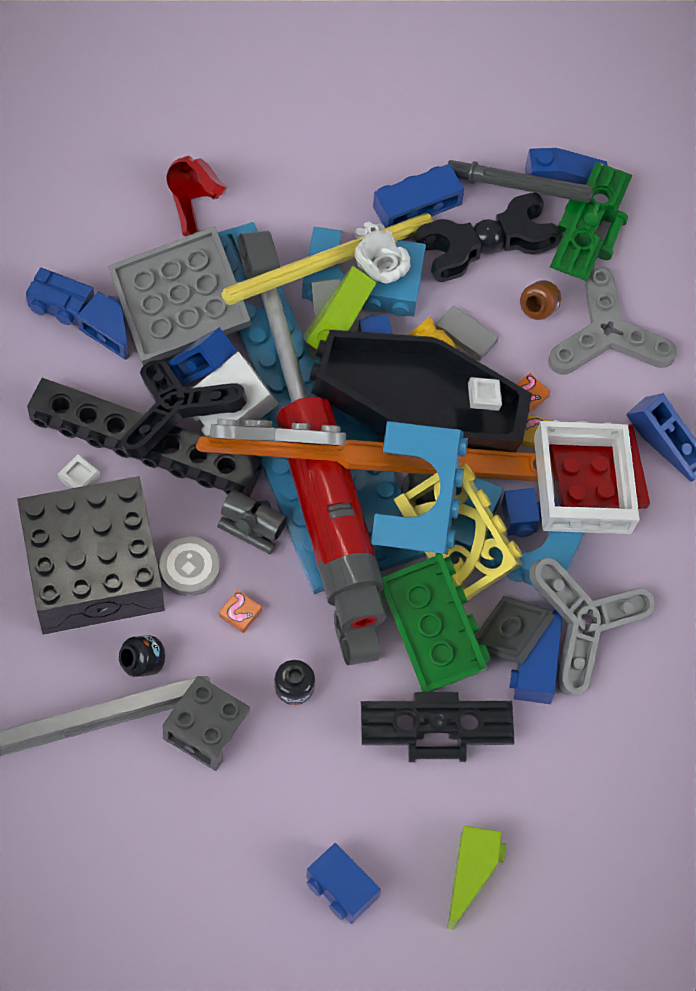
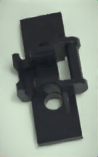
M414 692L413 701H361L362 745H408L409 763H415L416 759H459V762H466V745H514L512 701H459L458 692ZM403 715L412 717L413 728L410 730L399 728L397 719ZM465 715L474 716L478 721V726L473 730H467L462 727L460 719ZM447 733L449 739L458 741V746L416 747V740L424 739V734Z

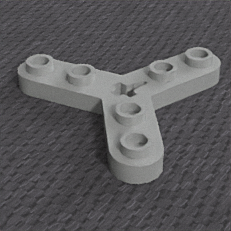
M593 268L588 280L585 281L591 324L559 343L551 350L548 359L550 368L555 373L561 375L572 373L609 348L658 368H665L671 365L677 351L674 343L665 337L623 321L621 319L613 274L605 268ZM607 327L612 328L609 336L604 334V330Z
M217 418V424H211L210 437L274 440L345 445L346 433L340 432V426L322 425V430L317 431L310 430V424L292 423V428L289 429L272 427V421L240 420V426H237L235 419Z
M551 558L537 560L530 568L529 575L533 585L568 623L557 673L558 686L566 694L583 693L590 684L601 631L649 617L654 611V598L648 590L639 588L592 601L556 560ZM582 614H587L592 619L590 624L585 625V621L581 619Z

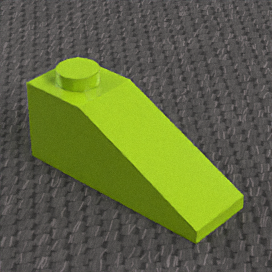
M352 265L304 333V340L317 349L320 339L326 341L330 330L349 331L377 282Z
M463 826L460 835L447 929L454 930L495 872L498 862H504L506 843H501L502 832Z

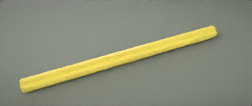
M424 213L379 231L385 232L390 230L395 241L398 242V240L415 235L420 226L434 220L430 214ZM365 236L223 289L221 296L227 305H231L355 258L356 247Z

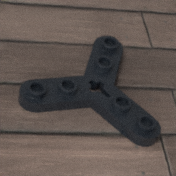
M164 360L150 361L141 368L140 375L155 404L122 437L121 445L128 457L142 458L182 418L240 411L247 403L244 387L238 383L183 389L167 362Z

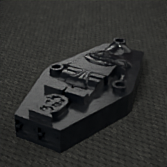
M330 330L326 341L320 339L315 354L316 357L320 358L319 364H313L309 380L314 381L311 393L317 397L327 399L332 406L385 437L387 421L461 430L464 433L463 438H468L467 449L517 452L522 444L532 393L443 340L427 336ZM471 377L499 380L502 401L499 411L470 408L468 382Z

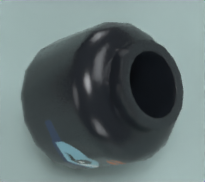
M152 635L134 636L126 639L118 656L121 667L132 677L158 674L162 670L166 658L162 642Z
M295 659L281 664L274 678V688L279 699L289 705H300L311 698L314 693L315 675L309 664Z

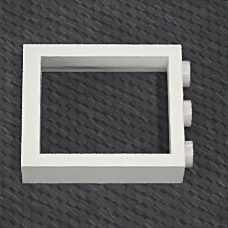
M558 420L540 421L534 434L543 531L632 534L640 519L628 424H611V422L588 423L587 421L559 422ZM549 444L612 447L620 509L555 506Z

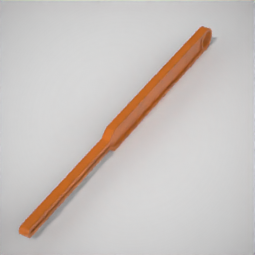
M202 436L196 443V448L200 452L329 460L339 462L346 469L433 475L437 473L432 464L426 460L387 455L383 452L384 442L345 440V445L331 446ZM467 449L466 456L460 457V463L462 465L466 463L473 471L475 477L538 482L537 471L533 466V462L536 461L535 453ZM551 462V472L553 474V467Z

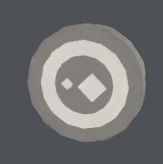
M192 536L178 538L168 544L161 553L159 561L161 579L168 589L179 595L202 594L210 589L219 577L220 561L218 553L211 543L202 538Z

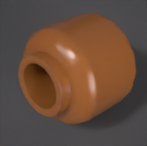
M536 281L526 287L521 293V309L531 319H546L559 309L562 300L561 292L550 281Z

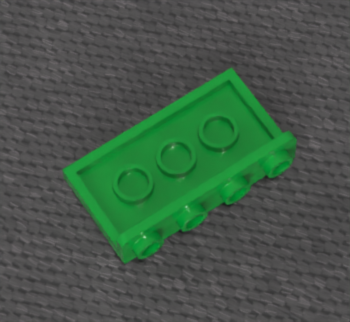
M436 553L434 557L382 577L384 595L423 692H433L488 670L486 662L491 660L485 643L478 645L474 633L478 632L479 628L473 614L466 615L462 604L468 602L461 585L455 587L451 575L456 574L450 556L443 558L442 553Z

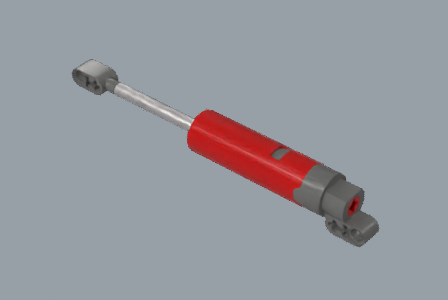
M269 231L239 234L238 249L247 279L280 268L277 252ZM277 287L260 293L292 402L282 407L276 415L278 427L291 429L292 423L310 424V430L321 431L322 425L337 426L331 403L327 399L320 397H308ZM287 458L328 604L336 608L334 612V626L344 661L348 666L378 661L380 658V644L375 627L383 623L387 617L380 594L384 590V583L373 545L371 544V538L351 470L346 469L337 461Z

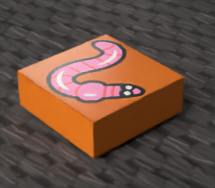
M531 373L517 383V385L532 393L529 413L550 396V391Z
M237 589L219 611V617L244 633L260 614L262 606Z

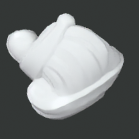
M390 230L385 232L374 231L367 234L355 249L357 265L367 276L376 282L385 284L395 282L400 277H404L411 267L408 251L405 248L397 247Z

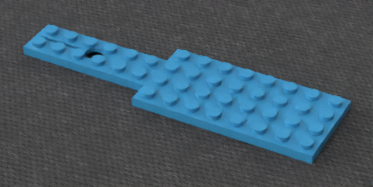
M254 222L218 232L236 283L247 280L239 258L240 254L238 255V237L240 233L258 232ZM279 286L277 290L308 397H317L311 393L314 381L309 380L313 364H319L320 359L313 360L283 288ZM244 299L243 301L252 326L237 332L251 366L280 403L260 420L272 421V427H278L276 415L282 407L292 402L264 306L255 308L252 304H247ZM332 406L337 426H340V432L346 433V440L380 442L374 430ZM261 456L262 469L280 513L288 517L286 528L313 594L322 592L324 588L288 460L285 457ZM350 469L368 532L372 539L375 513L404 517L394 501L402 492L393 472ZM373 545L380 572L427 556L423 551Z

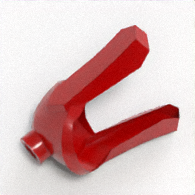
M191 156L175 160L170 165L166 175V182L173 193L172 195L179 214L183 236L186 237L199 232L191 199L199 197L218 199L228 188L221 182L208 163L201 158L193 159Z

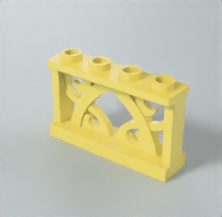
M460 463L459 468L464 469L462 492L460 495L455 496V499L460 500L459 514L475 520V537L471 551L462 546L454 545L453 549H448V555H442L443 558L450 556L451 559L452 553L458 551L467 558L464 561L459 557V562L453 564L456 574L451 575L455 587L462 586L466 599L469 601L479 592L523 566L519 559L523 555L514 541L509 542L504 532L507 528L498 515L493 516L488 508L491 502L482 489L478 491L474 485L473 480L476 477L471 468L466 463L464 465ZM438 473L394 499L404 517L420 516L434 506L436 501L417 505L415 500L434 489V496L437 501L440 494ZM469 497L476 508L464 504ZM488 529L495 539H487ZM493 547H497L503 554V560L499 567L491 569L479 562L481 556L487 560H494L490 556V550ZM425 552L428 559L436 556V553ZM475 568L486 574L485 577L466 588L464 582L470 577Z

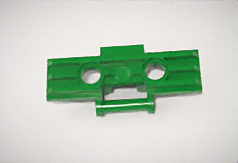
M599 162L595 163L586 185L592 187V198L588 203L569 199L564 215L557 225L560 233H565L550 268L587 281L597 258L603 260H610L614 254L612 249L619 232L628 221V215L618 209L631 181L632 174ZM597 194H603L609 199V201L606 203H598L594 199V196ZM602 221L611 223L604 241L600 240V236L595 235Z

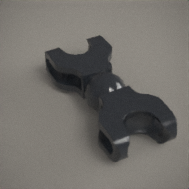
M533 192L514 197L508 204L505 212L496 214V221L484 219L473 227L470 222L457 224L451 220L439 219L420 226L415 233L414 239L416 243L426 244L425 251L440 250L444 252V254L436 257L432 262L431 273L436 281L445 282L462 277L466 273L469 264L480 259V253L494 254L503 247L505 251L515 249L526 254L535 255L556 247L561 240L562 234L553 223L537 224L531 221L540 216L544 206L541 196Z

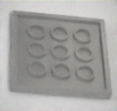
M215 226L108 265L143 366L150 361L161 360L182 352L199 338L218 327L222 329L225 335L252 326L243 300L227 305L221 296L224 288L237 283Z

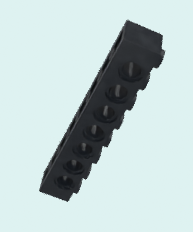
M43 377L27 405L29 418L35 425L41 428L50 427L56 429L69 438L78 437L86 440L88 444L96 448H108L123 458L129 457L124 452L121 439L144 415ZM59 409H67L65 413H56ZM86 419H95L92 423L83 422ZM174 426L146 456L135 458L141 460L148 467H160L168 470L175 477L193 479L205 488L214 487L223 490L227 495L235 489L250 497L262 471L261 456L200 452L196 448V443L203 435L178 426ZM116 428L122 429V431L119 433L110 432L111 430ZM169 448H174L178 450L175 453L165 452V450ZM202 458L205 460L203 463L200 464L192 462L194 459ZM224 468H229L233 470L229 474H224L220 472V470Z

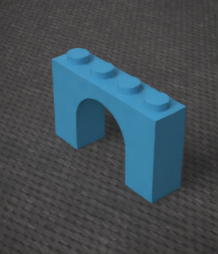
M314 226L308 257L341 245L342 231ZM398 240L397 247L405 248L409 253L411 265L409 271L404 277H400L395 282L388 284L377 282L362 308L370 312L382 311L401 317H414L426 244ZM338 264L305 276L302 284V299L313 302L311 281L340 278L341 282L345 275L341 272Z
M387 421L383 452L387 455L419 458L428 461L438 473L440 494L434 506L428 512L417 517L409 518L375 513L371 539L372 545L448 555L449 548H454L456 530H451L452 519L458 518L460 500L455 499L456 488L462 487L464 469L459 468L460 457L466 456L468 438H463L464 433L461 430Z
M476 477L473 483L478 491L482 489L491 502L488 508L494 516L501 501L504 488ZM469 497L464 504L476 508ZM458 514V518H456L451 530H456L455 545L462 546L471 551L475 537L476 526L474 519ZM488 529L487 539H495ZM551 531L541 547L531 552L522 553L523 556L519 559L523 566L506 576L512 581L525 582L534 586L530 580V568L537 560L546 558L556 560L568 572L584 532ZM493 547L490 550V556L494 560H487L481 556L479 562L491 569L499 567L503 560V554L497 547ZM458 551L452 553L456 557L466 558Z

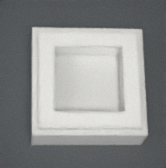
M471 377L468 382L470 408L499 411L502 406L499 380Z
M78 454L57 474L58 479L70 489L92 485L101 476L99 470Z

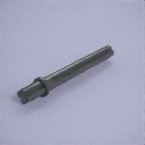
M455 160L448 161V164L451 165L458 178L467 179L472 184L476 181L587 203L590 202L593 195L592 187L588 185L478 165L476 161H473L472 164Z

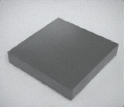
M503 596L475 638L478 645L485 643L490 655L522 665L553 620L554 615L551 610Z

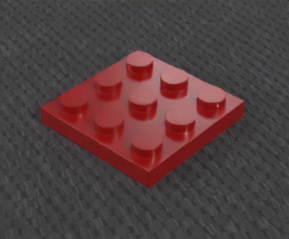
M628 424L638 509H647L650 505L635 430L633 424ZM549 444L560 507L620 509L612 447Z

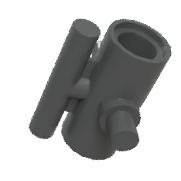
M233 489L223 503L221 515L225 517L219 520L217 527L271 554L276 545L273 542L281 535L288 517L272 509L269 501H257Z

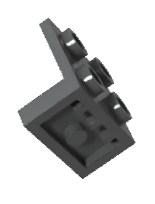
M197 676L163 723V739L214 771H217L223 762L224 748L250 712V706L204 678Z

